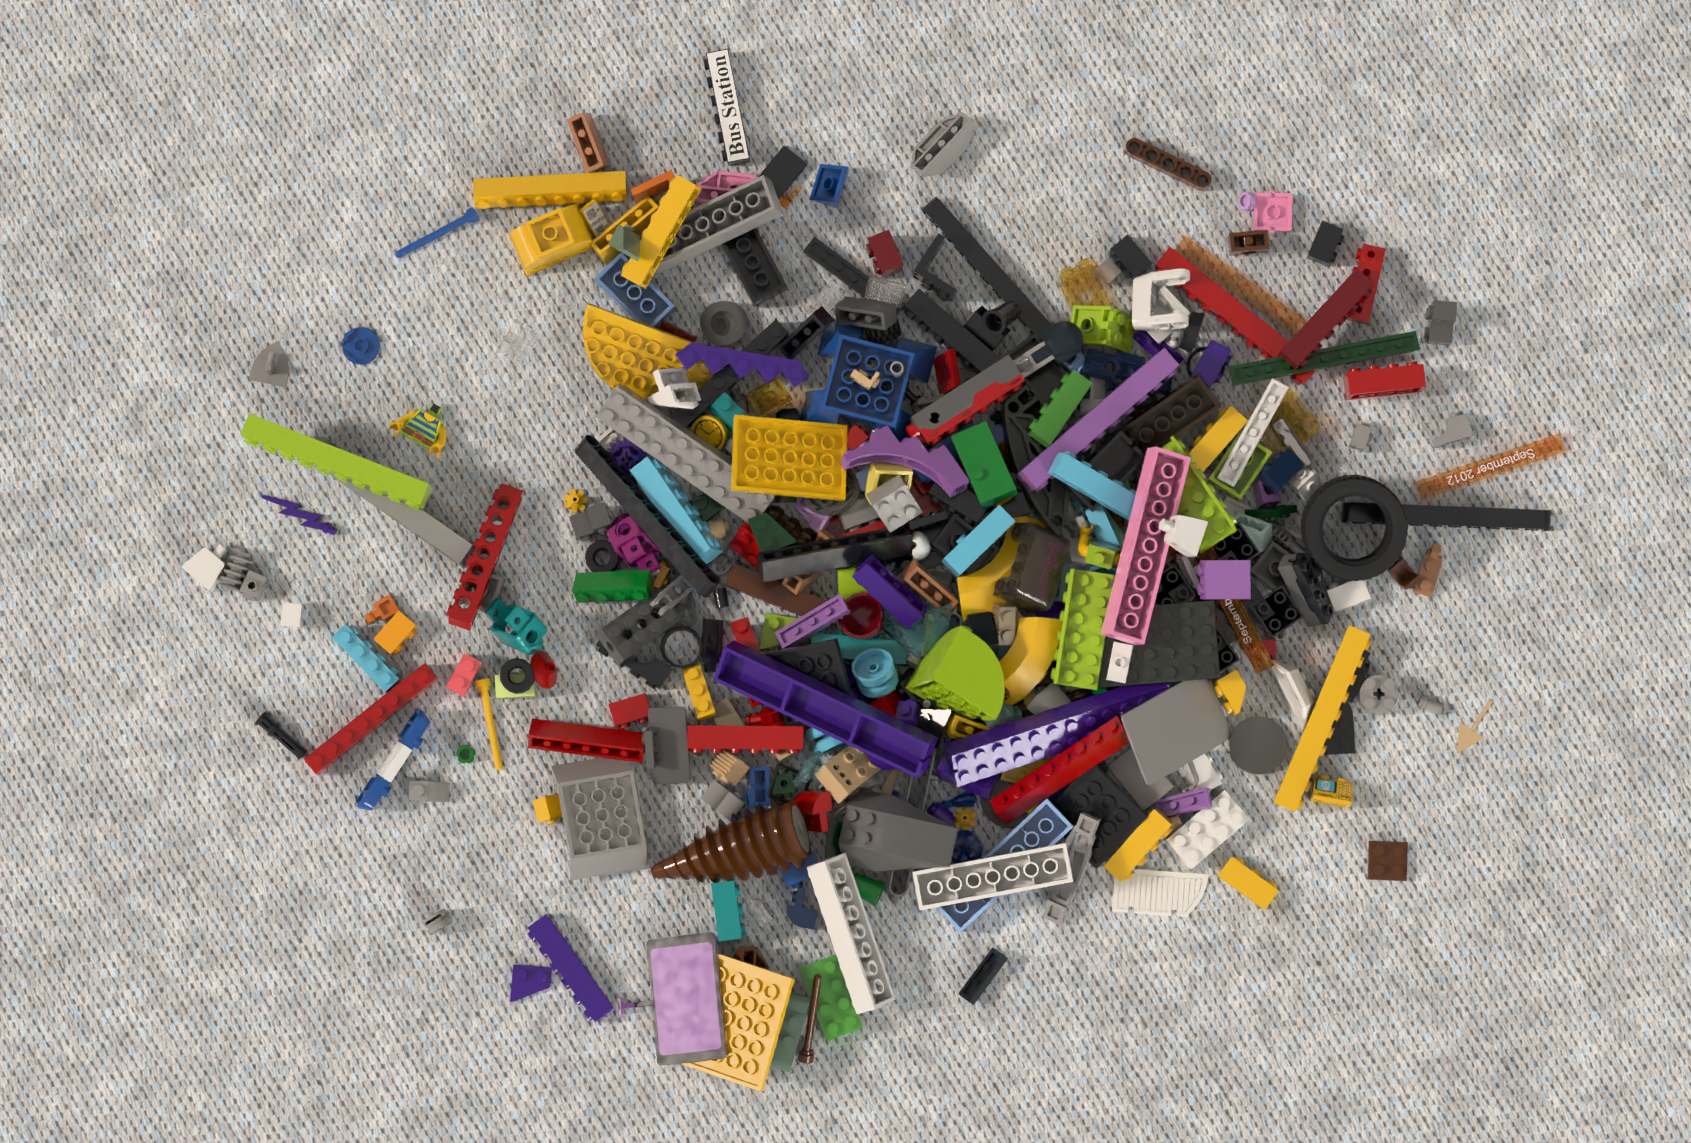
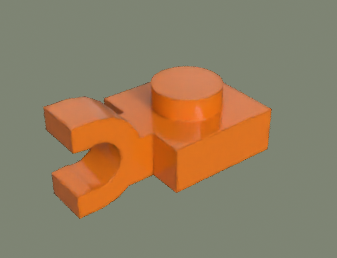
M389 594L373 604L375 610L365 615V619L369 624L379 617L385 621L395 615L399 609Z

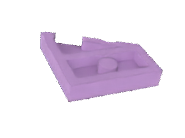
M799 497L794 505L796 512L816 535H818L820 530H825L832 516L819 515L811 511L806 506L803 497Z

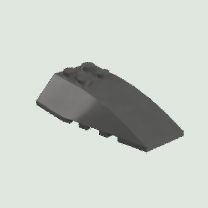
M860 789L847 805L839 838V847L841 854L846 853L850 866L876 872L950 867L958 828L896 796Z

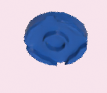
M366 327L353 328L346 333L342 340L343 354L354 364H368L379 353V339L372 330Z

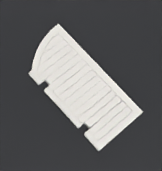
M1133 869L1135 873L1128 881L1124 879V881L1120 882L1114 877L1112 911L1128 913L1129 906L1134 907V913L1171 916V910H1177V916L1189 917V913L1197 906L1205 892L1208 874Z

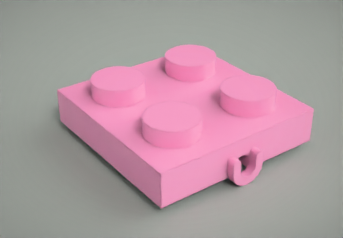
M1277 191L1254 193L1256 205L1253 209V231L1267 230L1269 233L1291 232L1292 193H1277Z

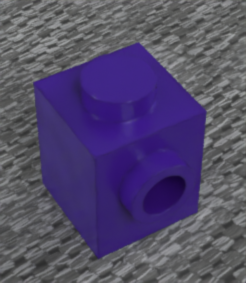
M912 699L899 701L895 717L917 727L918 709L923 708L917 701Z

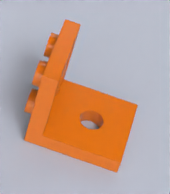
M672 170L631 188L630 191L635 204L637 205L646 196L653 198L668 191L671 180L675 178Z

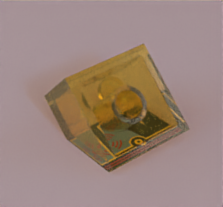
M779 376L767 385L764 383L745 394L757 417H769L794 402Z

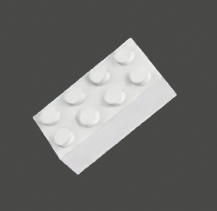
M1225 790L1212 800L1213 807L1200 810L1165 840L1189 870L1194 868L1250 820Z

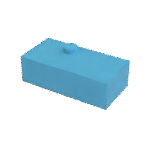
M998 505L967 536L963 534L956 541L958 545L942 562L956 577H959L1015 520Z

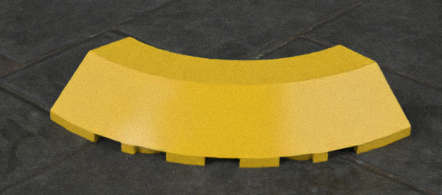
M1027 516L1013 518L1015 522L1006 530L1004 543L995 558L982 569L966 576L957 577L963 622H965L969 614L991 613L994 607L993 603L1015 600L1028 583H1031L1043 559L1046 543V529L1041 521Z
M1042 617L1019 618L1015 640L1007 654L999 661L1005 684L1004 700L1000 711L1006 710L1016 702L1023 700L1044 679L1047 674L1046 671L1051 662L1054 661L1055 649H1057L1060 641H1057L1058 630H1062L1063 623L1060 622V619Z

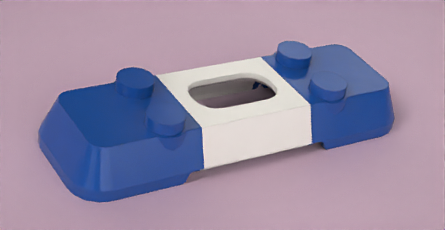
M418 708L400 733L401 740L397 741L379 768L376 778H370L354 803L356 807L372 811L380 798L388 795L391 790L389 785L413 748L418 749L424 740L421 736L430 724V720L424 711Z

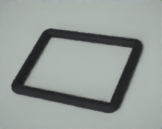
M777 764L767 796L783 803L788 802L786 799L771 794L779 767L807 777L804 790L809 788L811 775L783 764Z

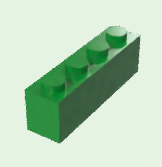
M649 569L576 573L572 592L577 603L648 600L651 598L654 580Z

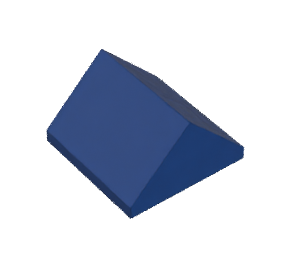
M820 164L809 200L838 208L849 168L846 166Z

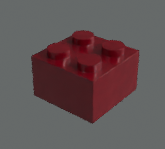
M889 229L867 239L865 249L868 257L874 259L873 268L877 276L880 275L884 279L903 271V262Z

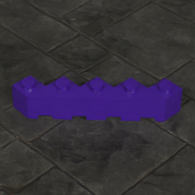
M690 343L675 354V357L685 371H688L702 361L713 376L729 365L739 380L753 370H756L767 385L783 374L793 389L810 377L799 360Z

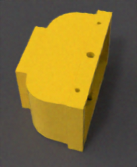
M573 204L562 209L558 208L527 221L524 225L508 232L527 277L592 250L589 243L594 239L579 212V209H581L579 204Z

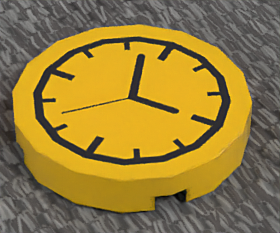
M706 414L699 417L693 423L691 431L718 450L726 445L728 429L719 417Z

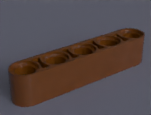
M1131 138L1126 143L1125 153L1130 158L1199 191H1205L1209 188L1212 179L1208 172L1138 138ZM1131 144H1136L1139 147V150L1137 152L1130 151L1129 146ZM1152 152L1156 155V159L1148 160L1146 154ZM1171 161L1173 167L1167 169L1164 167L1163 162ZM1187 169L1190 172V176L1184 177L1180 171ZM1204 177L1207 180V184L1200 185L1197 179Z

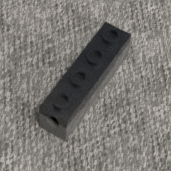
M1304 553L1284 555L1279 563L1278 570L1297 607L1303 614L1307 627L1328 624L1333 615V608L1329 604L1309 560H1307Z

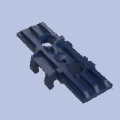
M1087 349L1082 375L1106 381L1105 391H1114L1119 386V384L1113 383L1115 378L1123 377L1128 379L1146 363L1145 357L1122 351H1116L1115 355ZM1107 363L1113 364L1112 373L1106 370ZM1173 376L1166 382L1162 380L1163 385L1153 393L1169 394Z

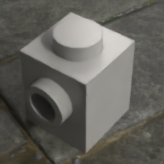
M249 570L239 590L244 593L242 597L253 601L254 598L259 600L269 579Z

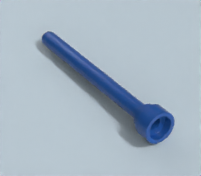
M474 208L467 209L464 216L396 251L395 256L401 258L467 222L475 223L479 221Z

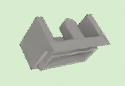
M1180 552L1177 553L1176 560L1187 583L1192 589L1198 591L1200 576H1198L1197 568L1200 563H1197L1195 556L1187 557Z

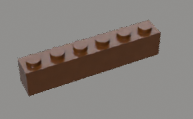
M739 562L738 565L733 564L725 584L731 589L798 616L805 615L831 599L824 600L820 598L821 595L814 591H810V593L803 591L795 595L782 585L784 579L763 582L758 569L756 572L749 569V565ZM831 623L828 628L833 629L835 623Z

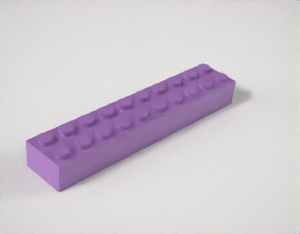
M1163 348L1015 475L1029 493L1034 490L1038 492L1049 483L1047 481L1048 478L1051 480L1055 478L1048 474V471L1058 453L1068 451L1075 456L1077 453L1079 455L1084 453L1092 446L1090 444L1091 441L1095 443L1106 434L1105 429L1109 431L1120 422L1119 417L1123 419L1135 409L1133 407L1134 404L1135 406L1141 404L1149 397L1147 395L1148 392L1152 394L1163 385L1162 380L1166 382L1177 373L1175 369L1179 364Z

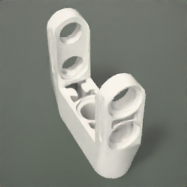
M1172 269L1156 271L1134 278L1132 324L1135 330L1163 331L1188 327L1189 317L1179 313L1156 315L1157 287L1185 284L1190 280L1189 270Z

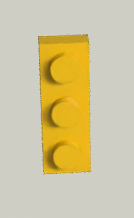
M699 663L682 670L698 721L701 722L717 716L701 664Z

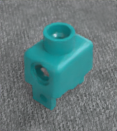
M495 598L484 611L493 622L490 630L504 645L527 655L538 652L543 646L544 641L542 637L546 634L547 627L534 612L513 604L506 607L498 598ZM507 624L513 629L510 634L505 630Z

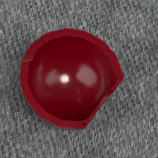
M868 592L853 594L845 600L851 612L849 615H844L842 619H838L839 626L845 634L853 639L867 640L882 631L885 620L884 607L871 597Z

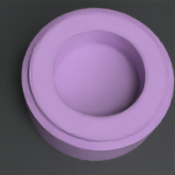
M1247 191L1241 193L1238 199L1239 208L1244 211L1253 210L1256 205L1255 194Z

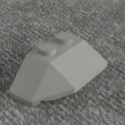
M962 111L957 113V115L940 120L914 148L912 162L910 163L911 169L922 177L943 174L969 147L975 121Z

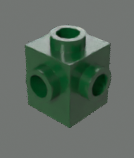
M788 770L778 771L772 795L781 794V798L793 796L792 792H796V788L799 787L798 777L794 776L793 773H789ZM783 780L788 782L787 787L782 786Z

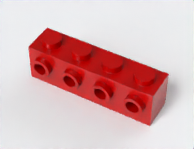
M1363 244L1361 248L1357 249L1355 259L1358 260V265L1353 267L1352 273L1357 268L1374 284L1371 288L1373 292L1366 299L1362 298L1358 302L1360 306L1354 313L1350 311L1346 315L1348 321L1365 325L1369 323L1386 251L1385 248Z

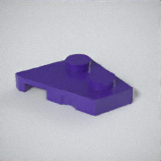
M513 964L510 1002L550 988L552 968Z

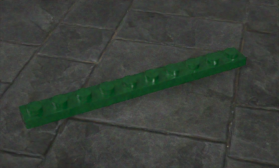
M1416 331L1322 348L1316 354L1312 352L1308 356L1310 359L1303 368L1299 366L1296 370L1281 357L1229 366L1228 369L1232 386L1415 352L1419 351L1420 347Z

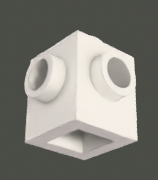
M1305 466L1288 481L1294 492L1305 501L1320 485L1322 486L1318 479L1320 478L1319 474L1314 469L1309 470Z

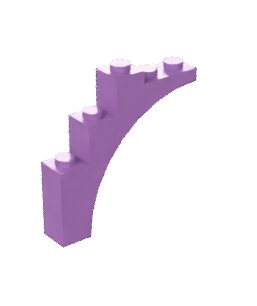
M888 425L873 430L869 441L862 443L854 450L846 451L841 461V466L844 470L869 463H892L909 467L931 478L942 487L950 498L967 490L969 479L945 445L939 448L934 447L927 452L917 436L906 437L899 443Z

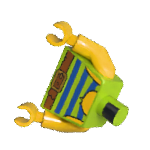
M432 403L428 412L420 408L417 411L412 410L401 416L396 422L390 423L387 431L390 429L395 430L393 436H397L399 430H401V435L428 449L429 456H431V453H437V459L440 458V453L447 441L444 423L437 418L442 408Z
M1083 522L1080 529L1081 536L1078 543V553L1085 558V562L1110 570L1117 568L1122 547L1089 538L1093 525L1091 524L1090 528L1084 527L1085 522Z

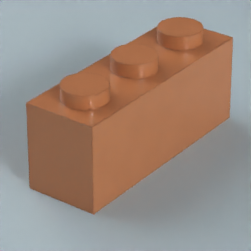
M582 112L566 119L586 171L593 173L610 167V162L591 113Z
M915 559L901 572L904 580L944 615H947L959 602L955 593Z

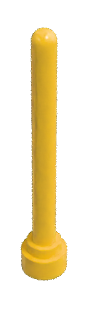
M490 678L476 680V689L481 692L496 770H501L503 765L488 692L490 690L489 686H491Z

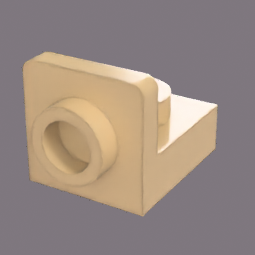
M854 369L850 375V378L867 390H870L871 387L875 389L881 380L879 378L880 372L876 371L871 380L868 379L869 375L861 369L859 371Z

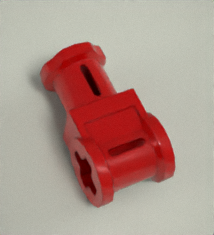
M770 707L762 708L760 713H748L746 715L747 726L786 725L782 713Z

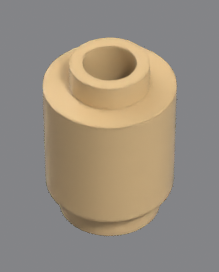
M723 518L707 522L713 537L716 536L720 539L728 536L727 532H730L728 521H723Z

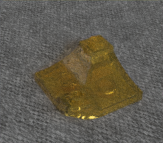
M1290 387L1259 441L1262 446L1272 452L1270 455L1272 458L1280 450L1284 452L1288 449L1283 440L1285 437L1277 433L1273 426V423L1283 417L1290 428H1293L1303 444L1312 439L1320 430L1319 421L1304 406ZM1255 409L1244 416L1248 421ZM1307 424H1313L1314 429H1308Z

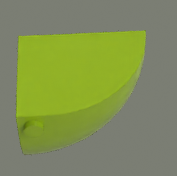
M956 627L943 635L929 650L905 688L924 700L928 698L937 701V706L945 710H955L956 714L972 719L981 716V719L985 721L996 720L1002 708L1005 693L1001 665L991 648L982 639L973 634L969 627Z

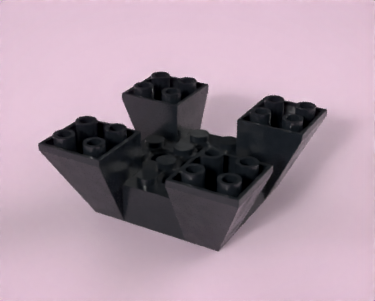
M1239 521L1234 524L1236 532L1209 548L1212 560L1251 561L1260 552ZM1175 564L1162 572L1155 605L1214 600L1215 613L1218 619L1216 629L1220 673L1240 660L1230 645L1244 636L1242 635L1243 630L1247 634L1258 627L1269 637L1273 638L1304 617L1283 585L1263 597L1251 578V599H1230L1231 604L1226 605L1224 609H1219L1216 607V601L1223 600L1225 602L1226 599H1200L1198 591L1189 586ZM1236 615L1235 618H1239V620H1236L1239 622L1238 624L1230 625L1227 623L1228 616ZM1239 624H1243L1244 627H1245V626H1247V627L1240 630V628L1238 627V625H1239Z

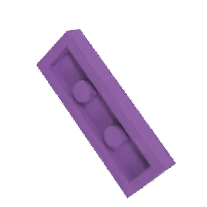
M1208 787L1165 797L1154 804L1155 808H1158L1168 818L1213 807L1210 788Z

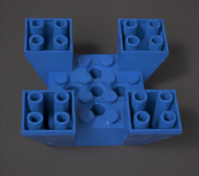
M835 320L823 331L817 353L819 356L833 359L826 389L807 391L800 421L838 424L841 416L876 425V428H883L888 425L899 443L906 437L910 438L906 431V426L911 424L909 419L912 416L901 410L909 379L928 384L937 346L900 337L896 348L861 340L864 327L839 324ZM870 360H875V361H877V363H878L877 367H875V368H870V367H868V365H867L868 361H870ZM895 361L901 362L904 367L903 374L900 377H894L890 373V366ZM894 366L892 370L898 373L901 371V368ZM854 369L857 371L861 369L869 375L868 378L872 379L876 371L880 372L879 378L881 380L875 389L871 387L870 390H867L854 380L851 382L845 381L844 376L848 373L851 374ZM889 383L892 388L886 392L881 389V385ZM860 397H866L868 403L860 405L857 400Z

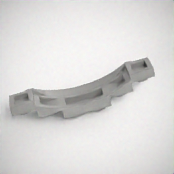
M1085 812L1080 813L1077 824L1072 828L1065 841L1073 882L1049 887L1043 918L1058 925L1062 924L1068 906L1073 901L1077 887L1081 885L1093 852L1091 849L1097 836L1095 833L1100 819Z

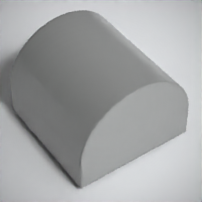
M1107 258L1095 272L1110 285L1121 273V270Z

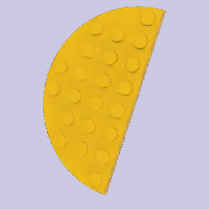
M591 303L587 304L583 320L585 351L594 371L612 390L621 382L648 401V397L659 391L653 374L654 371L658 369L683 368L675 354L694 342ZM702 361L686 371L689 383L695 382L697 389H700L713 377Z

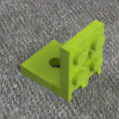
M1073 305L1071 322L1081 329L1083 345H1104L1116 351L1131 352L1134 332L1131 314L1111 306ZM1090 321L1091 326L1086 330V323Z

